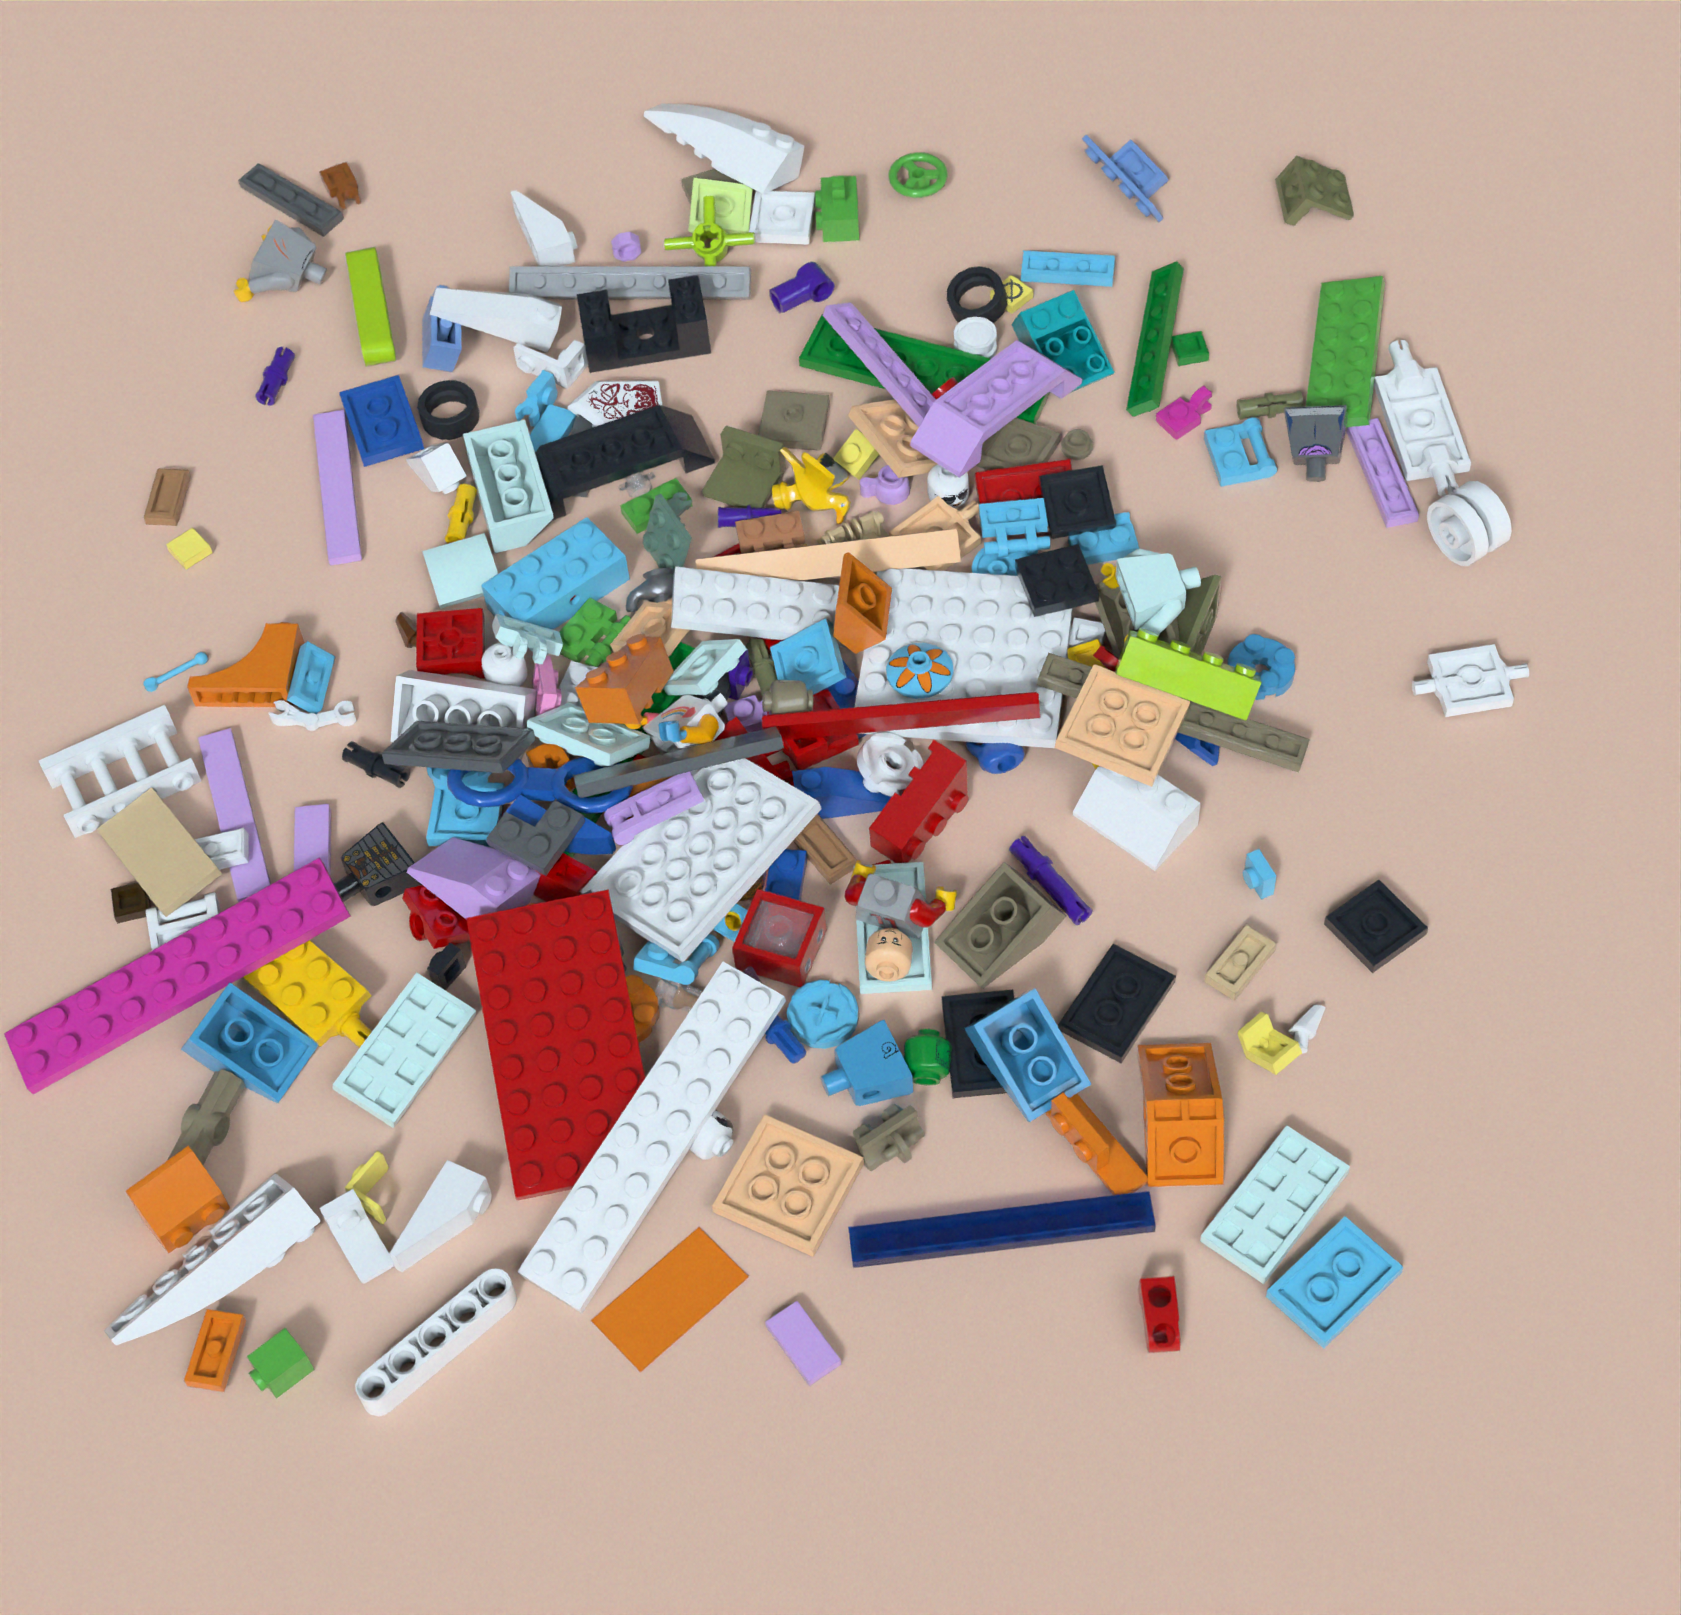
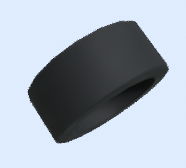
M981 266L971 267L959 272L951 280L947 288V302L957 322L969 317H982L995 323L1003 315L1007 307V293L1000 276L992 269ZM987 286L994 290L992 300L981 308L967 309L960 305L962 295L971 288Z
M443 380L434 383L426 388L418 399L417 408L424 430L432 437L441 440H454L463 437V434L471 432L479 421L480 412L473 390L465 383L456 380ZM447 402H459L466 405L465 409L457 416L438 418L431 415L436 407Z

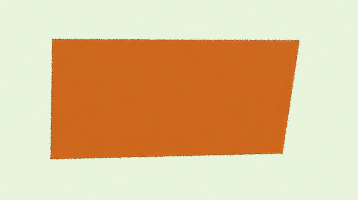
M698 1227L591 1321L642 1372L748 1279L749 1276Z

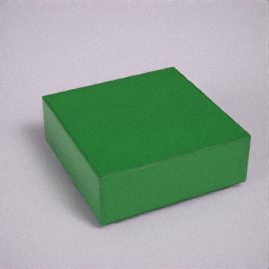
M1202 331L1172 336L1171 346L1178 366L1209 361V351Z

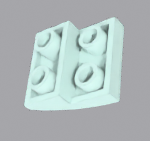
M485 533L422 551L440 609L483 597L481 585L498 574Z

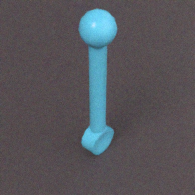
M199 652L195 655L194 659L157 678H147L144 681L145 689L149 692L155 691L158 688V684L197 664H205L208 656L204 652Z

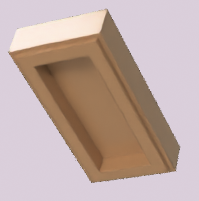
M157 469L144 514L146 525H178L191 478L188 470Z
M818 814L793 840L800 850L807 851L809 861L830 885L854 869L857 859Z

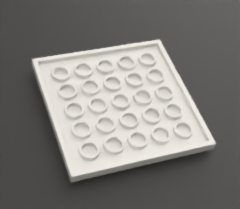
M905 568L877 572V576L892 588L886 640L864 650L855 707L1037 692L1039 693L1040 718L882 732L910 738L977 743H1012L1018 746L1045 748L1055 747L1059 731L1063 694L1038 686L1037 680L1048 652L1067 658L1073 608L1034 617L1018 576ZM928 643L936 645L946 651L951 658L954 674L950 684L939 694L919 699L906 697L895 691L887 680L886 666L890 657L899 648L909 644ZM870 732V733H859V734L875 735L876 733H882V732Z

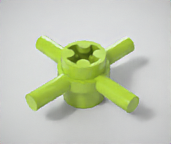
M714 196L703 197L704 223L695 228L691 237L664 239L665 250L694 249L697 255L704 259V266L716 267V262L726 256L728 246L755 245L754 232L726 234L723 228L715 223ZM707 238H718V240H711V248H705L704 241Z

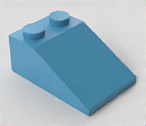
M229 983L181 1050L214 1072L221 1071L222 1069L233 1073L244 1081L246 1088L278 1103L318 1045L307 1035Z
M1036 988L1024 992L964 1028L984 1063L1028 1122L1051 1109V1100L1064 1092L1070 1098L1091 1085L1090 1080Z

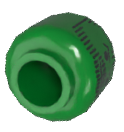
M918 1030V1035L909 1037L905 1041L903 1058L913 1076V1083L937 1085L940 1084V1079L946 1078L950 1073L952 1047L947 1039L940 1037V1032L937 1030Z

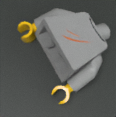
M275 220L268 228V234L261 236L263 243L253 259L249 283L247 279L239 278L236 281L238 289L234 290V294L240 302H247L254 294L265 291L288 290L296 292L304 278L321 285L327 268L313 262L316 245L310 241L301 228H289Z

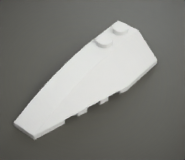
M660 104L644 111V117L666 133H675L677 135L676 141L683 146L688 144L695 148L694 154L699 158L708 157L712 160L711 166L714 169L762 194H766L799 178L805 146L794 141L789 135L780 134L770 129V126L767 124L758 123L730 112L688 104Z
M275 1173L208 1230L212 1237L206 1243L199 1247L192 1245L183 1254L185 1259L183 1265L178 1270L165 1271L155 1281L156 1283L153 1286L154 1293L150 1297L145 1294L139 1296L104 1332L115 1345H119L157 1331L196 1313L226 1296L264 1268H270L278 1264L284 1258L285 1251L295 1242L300 1243L309 1238L315 1231L314 1226L321 1220L297 1190Z

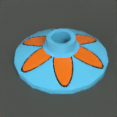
M913 643L899 648L890 657L886 666L887 680L891 687L901 695L915 699L929 698L941 693L950 684L954 674L953 662L947 652L936 645L928 643Z

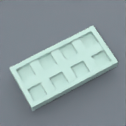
M416 972L333 1083V1090L394 1128L476 1016V1009Z
M1286 1125L1202 1233L1200 1242L1262 1284H1265L1347 1176L1350 1166Z

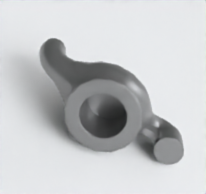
M658 568L644 573L642 576L646 580L632 590L627 597L626 611H637V604L641 599L655 603L670 599L673 594L674 569Z

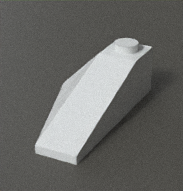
M436 288L430 315L548 353L558 331L562 307L558 303L531 294Z

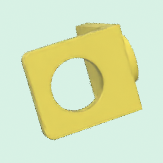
M377 1151L366 1164H361L354 1171L345 1189L347 1192L353 1189L365 1213L383 1225L387 1220L380 1205L366 1196L389 1169L384 1155Z

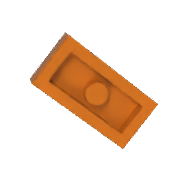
M206 1309L184 1378L187 1386L220 1392L225 1391L246 1324L244 1315Z

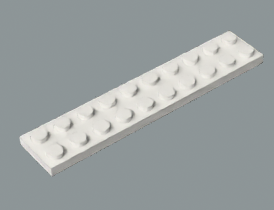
M722 962L517 1271L522 1277L580 1313H583L698 1137L703 1126L709 1120L786 1002L783 995Z

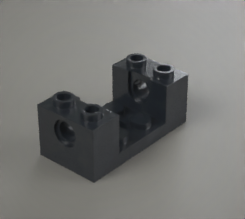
M694 275L668 280L671 298L670 306L611 315L607 289L576 294L590 373L711 354L708 324L699 276ZM643 334L653 335L649 339L639 338Z

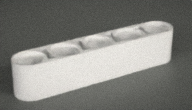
M497 1268L489 1269L482 1273L358 1377L355 1384L356 1393L365 1410L374 1416H382L391 1412L508 1314L517 1301L516 1292L508 1273ZM495 1288H505L502 1294L494 1297L489 1296V1293ZM468 1312L475 1313L472 1319L464 1322L459 1321L463 1314ZM437 1337L445 1338L444 1342L439 1346H429L433 1339ZM407 1362L415 1363L411 1370L407 1372L399 1371L403 1364ZM384 1388L381 1395L374 1398L368 1397L373 1389Z

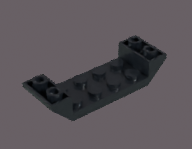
M657 405L541 445L535 452L554 518L552 520L566 516L563 499L679 459L685 473L715 464V459L693 416L662 405Z

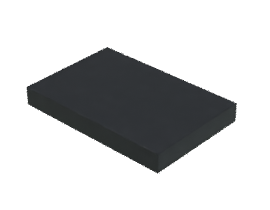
M1112 944L1059 1022L1058 1028L1062 1033L1122 1064L1174 985L1176 976Z
M1002 990L941 996L945 1037L952 1047L950 1066L952 1098L1007 1093L982 1060L964 1028L1014 999V991Z

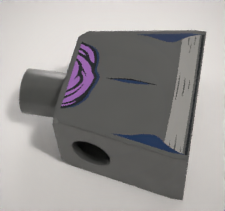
M1347 406L1284 407L1294 465H1306L1307 481H1325L1326 464L1340 463L1348 420Z

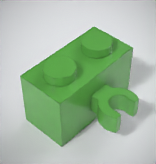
M856 176L821 178V190H815L816 209L821 208V212H816V228L823 231V242L859 241Z

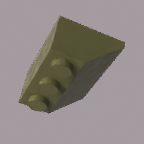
M1216 574L1202 578L1201 586L1186 590L1185 608L1177 616L1180 642L1191 646L1190 651L1202 655L1217 618L1221 576Z

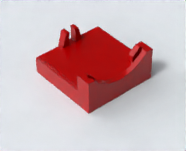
M483 608L417 613V671L440 675L451 673L468 674L485 679L481 661L485 652V616Z

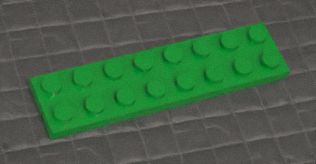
M822 314L799 357V366L885 389ZM874 328L931 394L952 377L960 383L991 359ZM1050 392L1016 418L1036 424Z

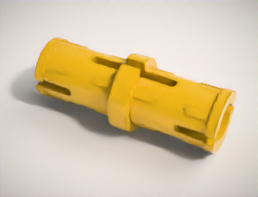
M460 484L457 487L454 505L450 507L448 512L450 521L447 534L445 535V541L448 544L465 539L468 525L473 521L474 512L472 508L477 490L472 485Z

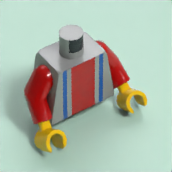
M857 860L844 895L848 904L857 906L856 920L881 928H895L907 936L920 939L923 928L932 926L945 911L954 910L957 890L945 891L943 886L936 887L935 899L928 903L918 889L874 875L875 865L867 867L861 864V860Z

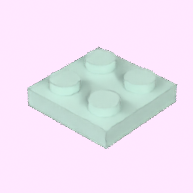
M740 639L702 641L675 669L663 689L668 695H707L718 686L717 681L724 673L731 671L738 665V658L747 649Z

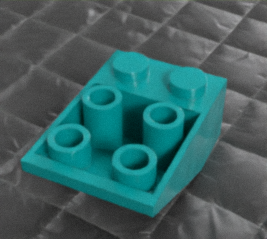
M1074 290L1020 312L1011 324L1020 342L1033 348L1082 379V384L1071 392L1115 373Z

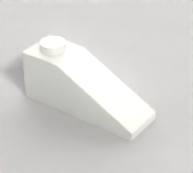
M517 190L511 191L515 215L538 266H565L574 263L573 250L577 249V243L573 232H567L562 220Z
M449 1160L446 1161L389 1253L396 1270L404 1272L471 1226L479 1213L483 1214L487 1210L492 1195L486 1177Z

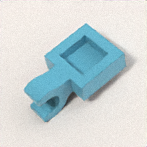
M544 370L526 390V400L515 409L518 421H521L525 415H530L529 422L532 427L536 426L548 405L554 404L558 395L554 375Z

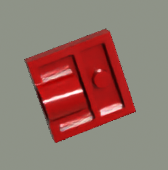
M423 885L405 889L402 899L411 912L409 926L413 937L417 941L428 940L433 949L446 947L449 943L455 945L470 941L467 920Z

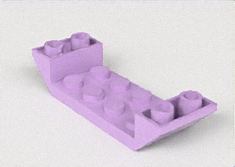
M1016 340L935 400L913 436L910 446L960 478L981 461L982 444L984 441L1048 392L1062 399L1081 385L1082 379L1033 348Z

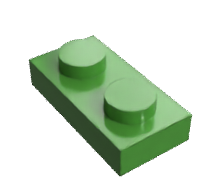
M674 478L620 505L622 515L636 534H639L647 529L649 514L656 495L662 494L667 501L672 499L675 493L683 492L687 494L685 501L692 499L679 481Z

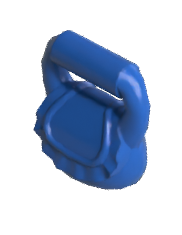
M966 742L968 751L978 758L982 770L991 774L1006 773L1016 768L1025 756L1023 747L1012 743H983L978 746L976 745L978 744L977 742Z

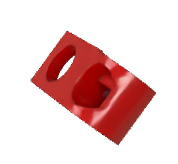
M1175 1276L1140 1278L1138 1295L1142 1309L1148 1353L1180 1351L1178 1323L1180 1319Z

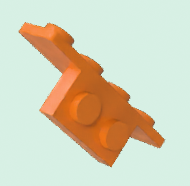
M1063 1092L1051 1100V1109L1045 1112V1114L1049 1117L1054 1129L1061 1136L1064 1135L1073 1146L1078 1158L1083 1163L1089 1165L1118 1201L1124 1200L1148 1183V1176L1078 1094L1068 1098Z

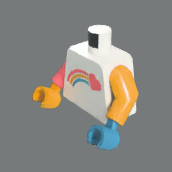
M713 690L704 699L687 694L662 713L646 712L642 716L643 720L640 724L625 725L630 729H638L643 725V729L651 736V740L660 753L664 754L713 742L725 728L718 713L728 703L725 697L717 690Z

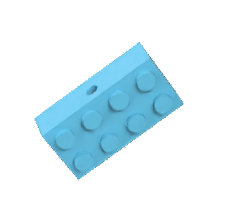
M586 517L486 581L481 587L487 609L494 616L500 614L554 630L572 618L589 597L598 601L630 580L626 555Z

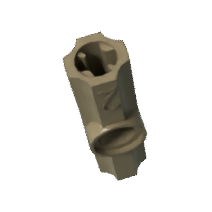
M222 1069L221 1071L214 1072L198 1104H191L186 1110L181 1122V1135L167 1160L189 1146L202 1165L205 1163L213 1146L220 1145L228 1133L230 1126L229 1116L246 1086L242 1079Z

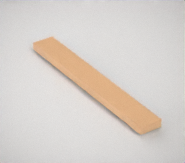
M957 529L701 558L695 559L696 569L801 581L841 576L843 555L847 552L851 553L872 572L961 562Z

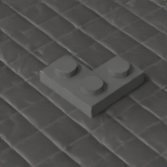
M554 800L535 827L505 812L486 840L492 848L546 876L581 829L585 819L582 814Z

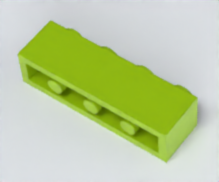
M1139 628L1138 632L1129 631L1115 667L1116 675L1247 721L1262 683L1260 676L1255 674L1256 669L1241 663H1237L1236 667L1223 663L1224 658L1211 652L1205 651L1203 656L1190 651L1191 646L1177 640H1172L1170 644L1157 640L1158 634L1143 628Z

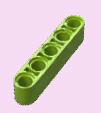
M371 247L345 252L365 365L367 367L396 361L376 248Z

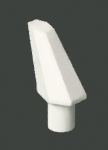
M1313 1005L1288 1030V1033L1294 1037V1040L1299 1042L1302 1054L1308 1050V1041L1316 1036L1317 1028L1326 1008L1322 1005Z

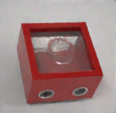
M757 889L732 947L735 968L799 988L802 987L827 930L824 907Z

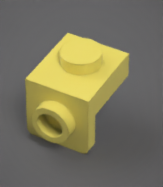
M855 429L833 459L860 480L879 453L862 432Z
M1260 1012L1238 1031V1037L1246 1059L1275 1075L1302 1054L1299 1042L1273 1029L1269 1015L1264 1012Z

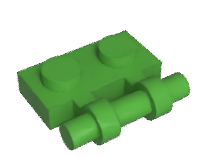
M589 597L560 630L559 633L563 642L560 655L578 663L587 655L589 657L586 659L585 664L598 667L601 663L607 661L608 655L612 654L611 651L613 649L610 644L631 617L625 615L619 622H615L617 620L615 610ZM603 635L606 636L601 643L598 642Z

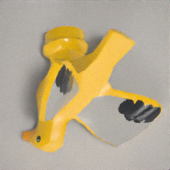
M783 447L780 452L793 468L795 483L788 485L785 481H781L780 484L772 485V496L776 508L789 510L794 502L802 501L812 511L834 509L837 514L836 523L842 524L845 515L849 511L851 502L847 495L831 491L843 485L848 480L849 475L828 453L820 454L816 460L808 453L803 452L801 456L802 463L789 449Z

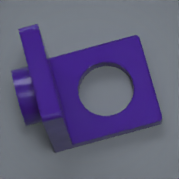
M748 649L738 658V665L728 673L731 688L729 698L739 700L744 688L750 684L753 668L750 667Z

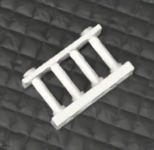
M165 705L39 760L52 789L62 785L73 811L64 814V818L75 838L95 831L151 787L163 799L179 791L187 790L192 785L201 782L192 758L181 762L169 739L170 736L177 734V730ZM157 743L168 768L149 776L138 751ZM125 757L137 782L118 790L106 765ZM94 771L105 796L86 805L74 779Z

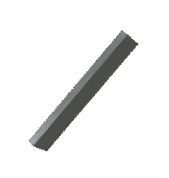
M775 726L573 775L578 796L583 798L781 750L784 746L782 737Z

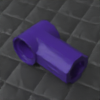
M808 262L798 270L796 277L770 289L769 295L775 309L779 313H784L810 299L814 302L826 300L833 293L835 285L816 262Z

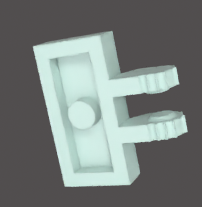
M500 614L495 615L492 623L495 638L500 643L513 647V655L516 658L522 659L527 652V648L533 652L532 658L534 663L542 665L548 654L559 656L563 647L559 631Z

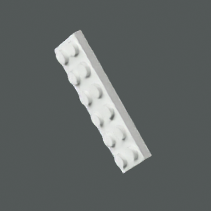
M675 566L671 628L785 640L825 618L832 622L834 626L839 585ZM837 640L839 647H846Z

